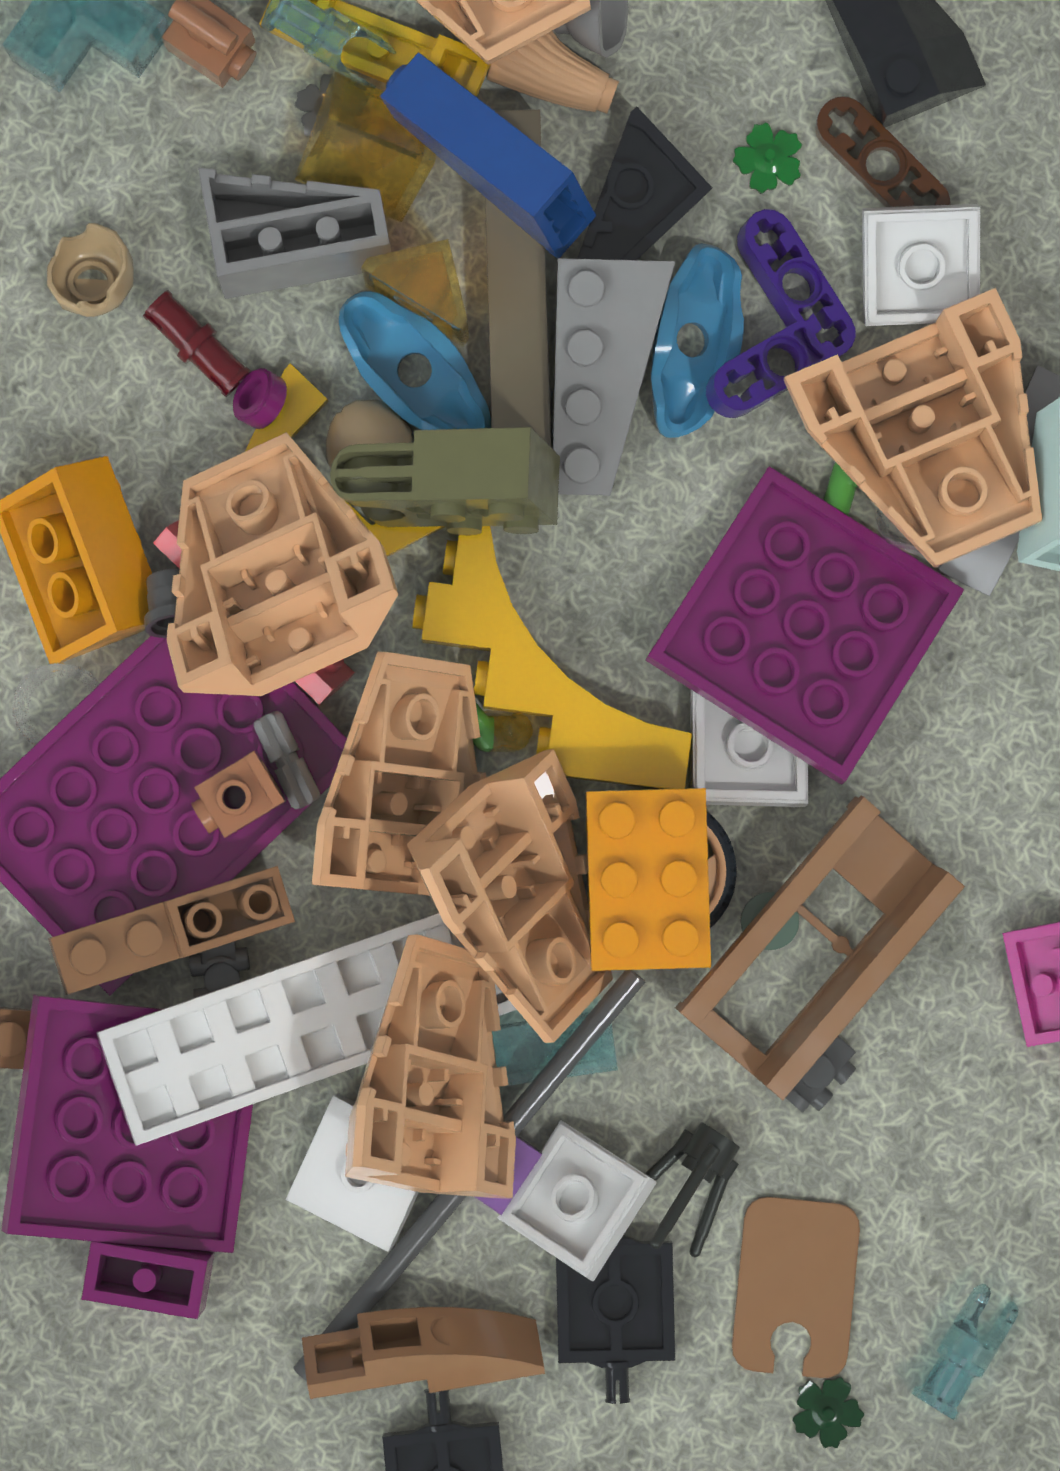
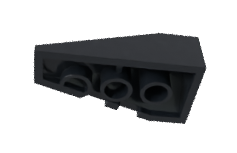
M825 0L873 114L885 128L986 86L964 32L935 0Z

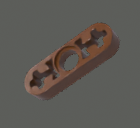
M836 97L824 104L818 114L815 126L819 141L885 207L914 205L913 199L904 190L897 200L888 193L902 184L908 171H911L918 177L911 181L909 185L918 196L924 197L930 192L937 199L934 205H951L947 189L860 102L850 97ZM834 112L840 117L848 112L855 117L851 128L862 140L865 138L867 131H871L877 137L869 141L862 148L857 159H854L848 153L855 148L857 143L844 132L837 137L830 134L829 130L833 123L829 117L831 113ZM875 151H888L896 157L899 170L894 178L880 181L869 174L866 160Z

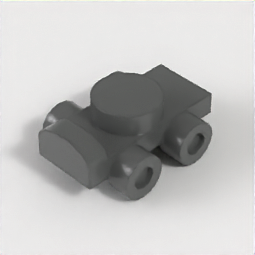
M236 941L189 956L191 976H204L205 987L193 989V997L196 998L241 982L239 971L250 970L248 948H236Z
M838 1036L787 1095L786 1099L802 1113L809 1105L820 1111L833 1096V1093L826 1088L833 1079L842 1085L856 1070V1067L849 1062L856 1051Z

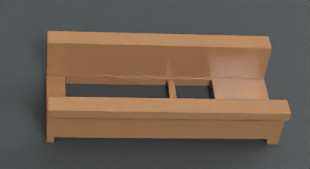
M855 796L846 806L847 810L688 997L683 1002L680 1001L675 1007L676 1010L781 1100L787 1097L965 887L948 871L931 863L878 816L881 811L863 796L859 798ZM832 869L884 913L854 949L849 946L850 943L846 937L837 936L802 905ZM797 912L832 943L831 946L835 952L844 953L847 957L766 1053L763 1054L713 1011V1008L794 913Z

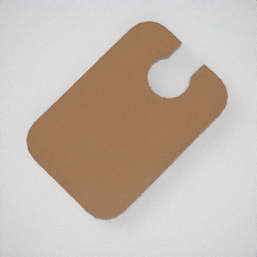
M760 1197L753 1201L746 1209L732 1339L733 1356L744 1369L754 1372H774L775 1355L771 1349L770 1340L778 1326L790 1322L802 1325L810 1335L811 1345L809 1352L803 1358L802 1376L830 1378L839 1374L845 1367L849 1351L860 1233L859 1220L855 1212L848 1206L839 1203Z

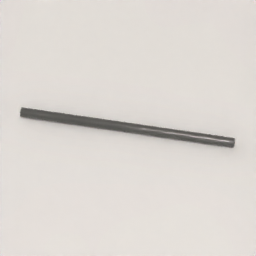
M625 970L505 1113L504 1122L514 1121L516 1137L646 983L635 971ZM438 1194L322 1334L357 1328V1314L370 1312L467 1196ZM303 1355L293 1368L300 1377L307 1381Z

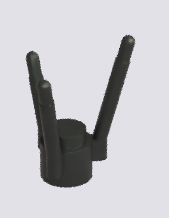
M703 1122L700 1123L694 1134L684 1129L675 1145L645 1173L656 1181L684 1154H687L681 1165L692 1172L650 1241V1245L654 1249L661 1247L702 1180L704 1179L711 1183L716 1175L690 1248V1255L698 1257L708 1237L728 1180L739 1165L733 1161V1158L740 1147Z

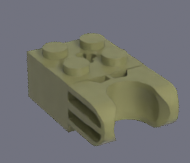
M531 427L414 430V443L349 445L340 450L331 466V485L338 496L354 506L361 507L366 517L384 527L444 526L446 531L451 534L477 535L482 533V526H503V530L508 533L534 534L539 532V525H557L560 456Z

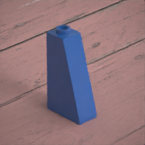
M418 52L407 65L400 66L390 76L386 89L380 97L394 119L557 259L566 252L596 217L593 208L570 169Z

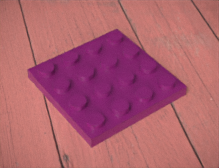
M769 466L645 661L843 785L964 592V589Z
M33 994L1 1231L12 1235L233 1253L253 1104L136 1146L96 1032L162 1009Z

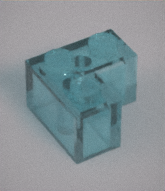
M33 0L2 46L12 62L60 93L91 47L140 78L163 45L161 37L169 25L165 15L144 0Z

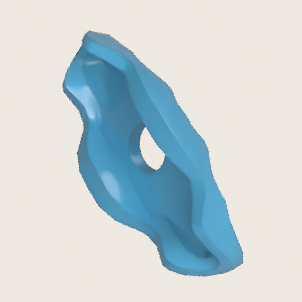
M701 243L695 245L685 257L668 288L655 333L651 370L653 407L656 427L659 433L666 438L687 435L699 429L711 419L715 411L709 405L706 397L707 383L710 377L722 365L740 355L744 334V317L740 295L741 269L735 259L728 253L709 244ZM685 324L696 325L704 335V347L700 354L695 357L683 354L677 344L678 332Z
M363 291L346 300L339 311V326L342 337L361 376L394 412L420 430L491 428V415L488 405L464 358L446 335L434 324L377 292ZM411 354L423 355L431 364V376L420 387H409L399 377L398 370L401 361Z

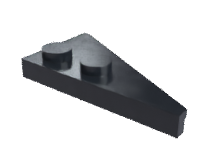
M637 106L630 112L594 211L596 217L588 227L577 259L638 260L713 188Z

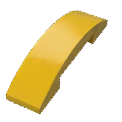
M269 0L259 23L261 28L304 50L387 84L390 76L396 69L402 65H407L419 52L477 97L490 67V64L487 65L461 42L439 34L438 38H434L341 0Z

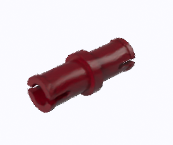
M169 290L165 291L148 307L143 317L147 321L149 320L179 350L177 354L179 359L185 364L191 361L221 391L222 395L225 397L229 396L251 370L236 359L214 337L217 331L209 323L203 326L172 296L173 294Z

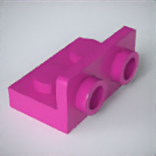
M1060 921L1002 933L1026 1046L1031 1047L1060 1042Z

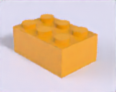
M706 788L586 792L591 971L711 968Z

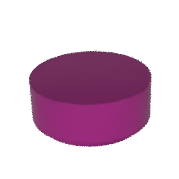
M259 368L250 372L241 381L233 399L235 417L254 429H262L271 424L285 403L287 386L284 379L265 368Z

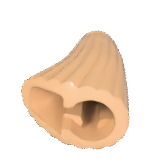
M553 30L491 63L487 72V80L531 97L569 108L590 112L598 110L606 114L619 83L618 80L610 78L608 73L571 51L559 40Z

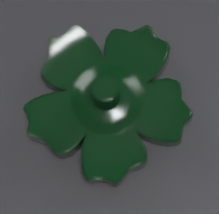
M842 1377L834 1380L825 1379L822 1385L823 1392L817 1384L808 1380L803 1386L798 1388L799 1397L797 1405L807 1410L799 1412L792 1418L796 1426L795 1430L797 1433H804L809 1438L815 1437L819 1431L820 1441L824 1448H838L840 1441L848 1436L847 1430L843 1425L860 1427L864 1412L859 1408L856 1399L846 1400L851 1391V1384L845 1382Z

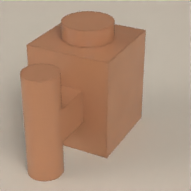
M176 0L168 13V16L173 21L161 37L166 49L222 88H224L231 77L239 81L247 73L257 54L251 48L255 43L252 30L209 0Z

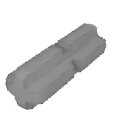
M273 711L258 718L254 722V729L270 763L275 761L278 767L275 773L291 807L301 809L317 801L320 798V792L304 758L299 759L296 753L299 748L283 714L279 711Z

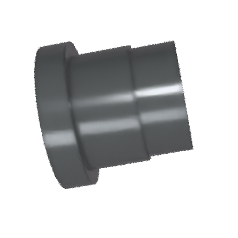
M180 569L157 571L146 579L149 612L144 616L146 633L153 637L167 638L168 623H174L177 597L172 593L173 575L179 574Z

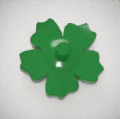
M768 123L762 125L755 124L752 132L746 137V142L750 147H738L734 150L735 157L733 163L739 167L741 174L747 175L753 172L749 187L750 189L757 190L760 194L767 190L776 189L778 184L777 178L782 183L792 186L794 181L801 176L798 169L800 160L790 157L796 154L802 147V143L798 140L796 133L788 134L786 131L780 130L773 141V132Z

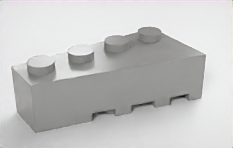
M558 258L553 450L560 456L559 494L611 495L675 261Z

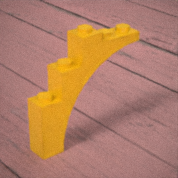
M482 526V533L477 535H459L458 541L447 540L443 574L453 575L452 585L429 582L427 595H416L412 628L423 630L421 639L423 643L490 652L489 662L478 660L474 686L475 695L485 696L484 709L551 717V728L539 727L536 754L554 749L566 778L659 790L685 789L692 733L646 723L606 705L562 672L536 644L511 603L496 563L490 526Z

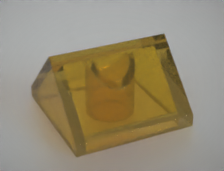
M334 71L294 180L306 184L307 181L379 189L385 217L402 222L434 166L436 154L394 119L380 97L384 92L383 90Z
M449 239L381 254L365 260L361 271L367 289L380 293L411 312L426 318L445 334L448 339L464 347L469 339L468 320Z

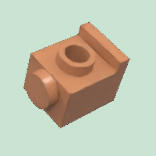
M253 751L194 787L200 799L191 803L209 834L219 828L224 838L287 800L258 752ZM231 786H238L245 792V802L238 809L229 808L224 802V793Z

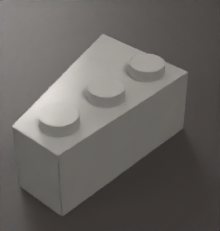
M198 167L217 278L225 299L395 268L379 189L307 181L306 185L272 181L271 176L252 174V178L217 174L215 169Z

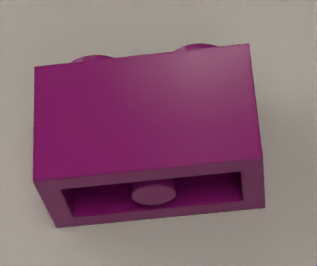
M91 1241L81 1300L198 1320L206 1308L215 1252Z

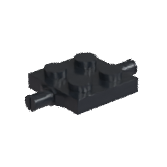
M624 1233L594 1281L589 1280L556 1258L558 1363H590L605 1368V1402L616 1404V1380H619L620 1404L629 1403V1368L646 1361H675L672 1241H664L660 1248L654 1249L651 1247L650 1241H639L625 1236Z
M429 1388L424 1390V1393H426L428 1424L415 1430L383 1433L382 1436L385 1471H504L499 1422L467 1425L452 1421L449 1390L439 1391L440 1410L437 1409L436 1392L429 1393Z

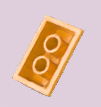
M108 456L54 467L0 500V534L50 666L65 662L145 630L144 616L149 612L146 579L152 574Z

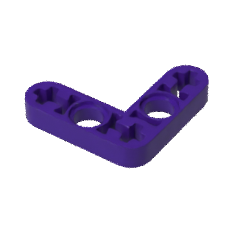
M764 209L755 212L740 228L737 235V247L786 328L726 362L710 377L706 386L707 400L711 408L725 418L744 416L788 390L783 380L785 376L774 373L768 365L767 355L769 350L779 348L787 351L794 360L795 370L793 373L837 354L840 358L852 347L856 338V328L851 317L791 222L783 214L775 210ZM773 230L778 238L771 246L768 243L759 246L755 241V236L760 231L767 233ZM787 253H790L793 259L787 260L774 272L770 266L778 258L780 261ZM794 273L802 276L810 287L808 299L799 301L790 298L783 289L782 280L784 275ZM820 301L823 308L815 315L813 313L807 320H804L801 314L806 313ZM834 327L839 335L833 342L825 341L821 344L816 334L822 328L826 330ZM754 372L758 381L747 388L740 397L734 395L729 398L725 394L723 389L728 385L729 381L732 384L738 383Z

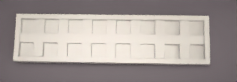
M436 913L96 1032L134 1144L137 1146L368 1063L408 935L418 934L462 948L465 947L446 926L440 914ZM495 984L499 1016L517 1010Z

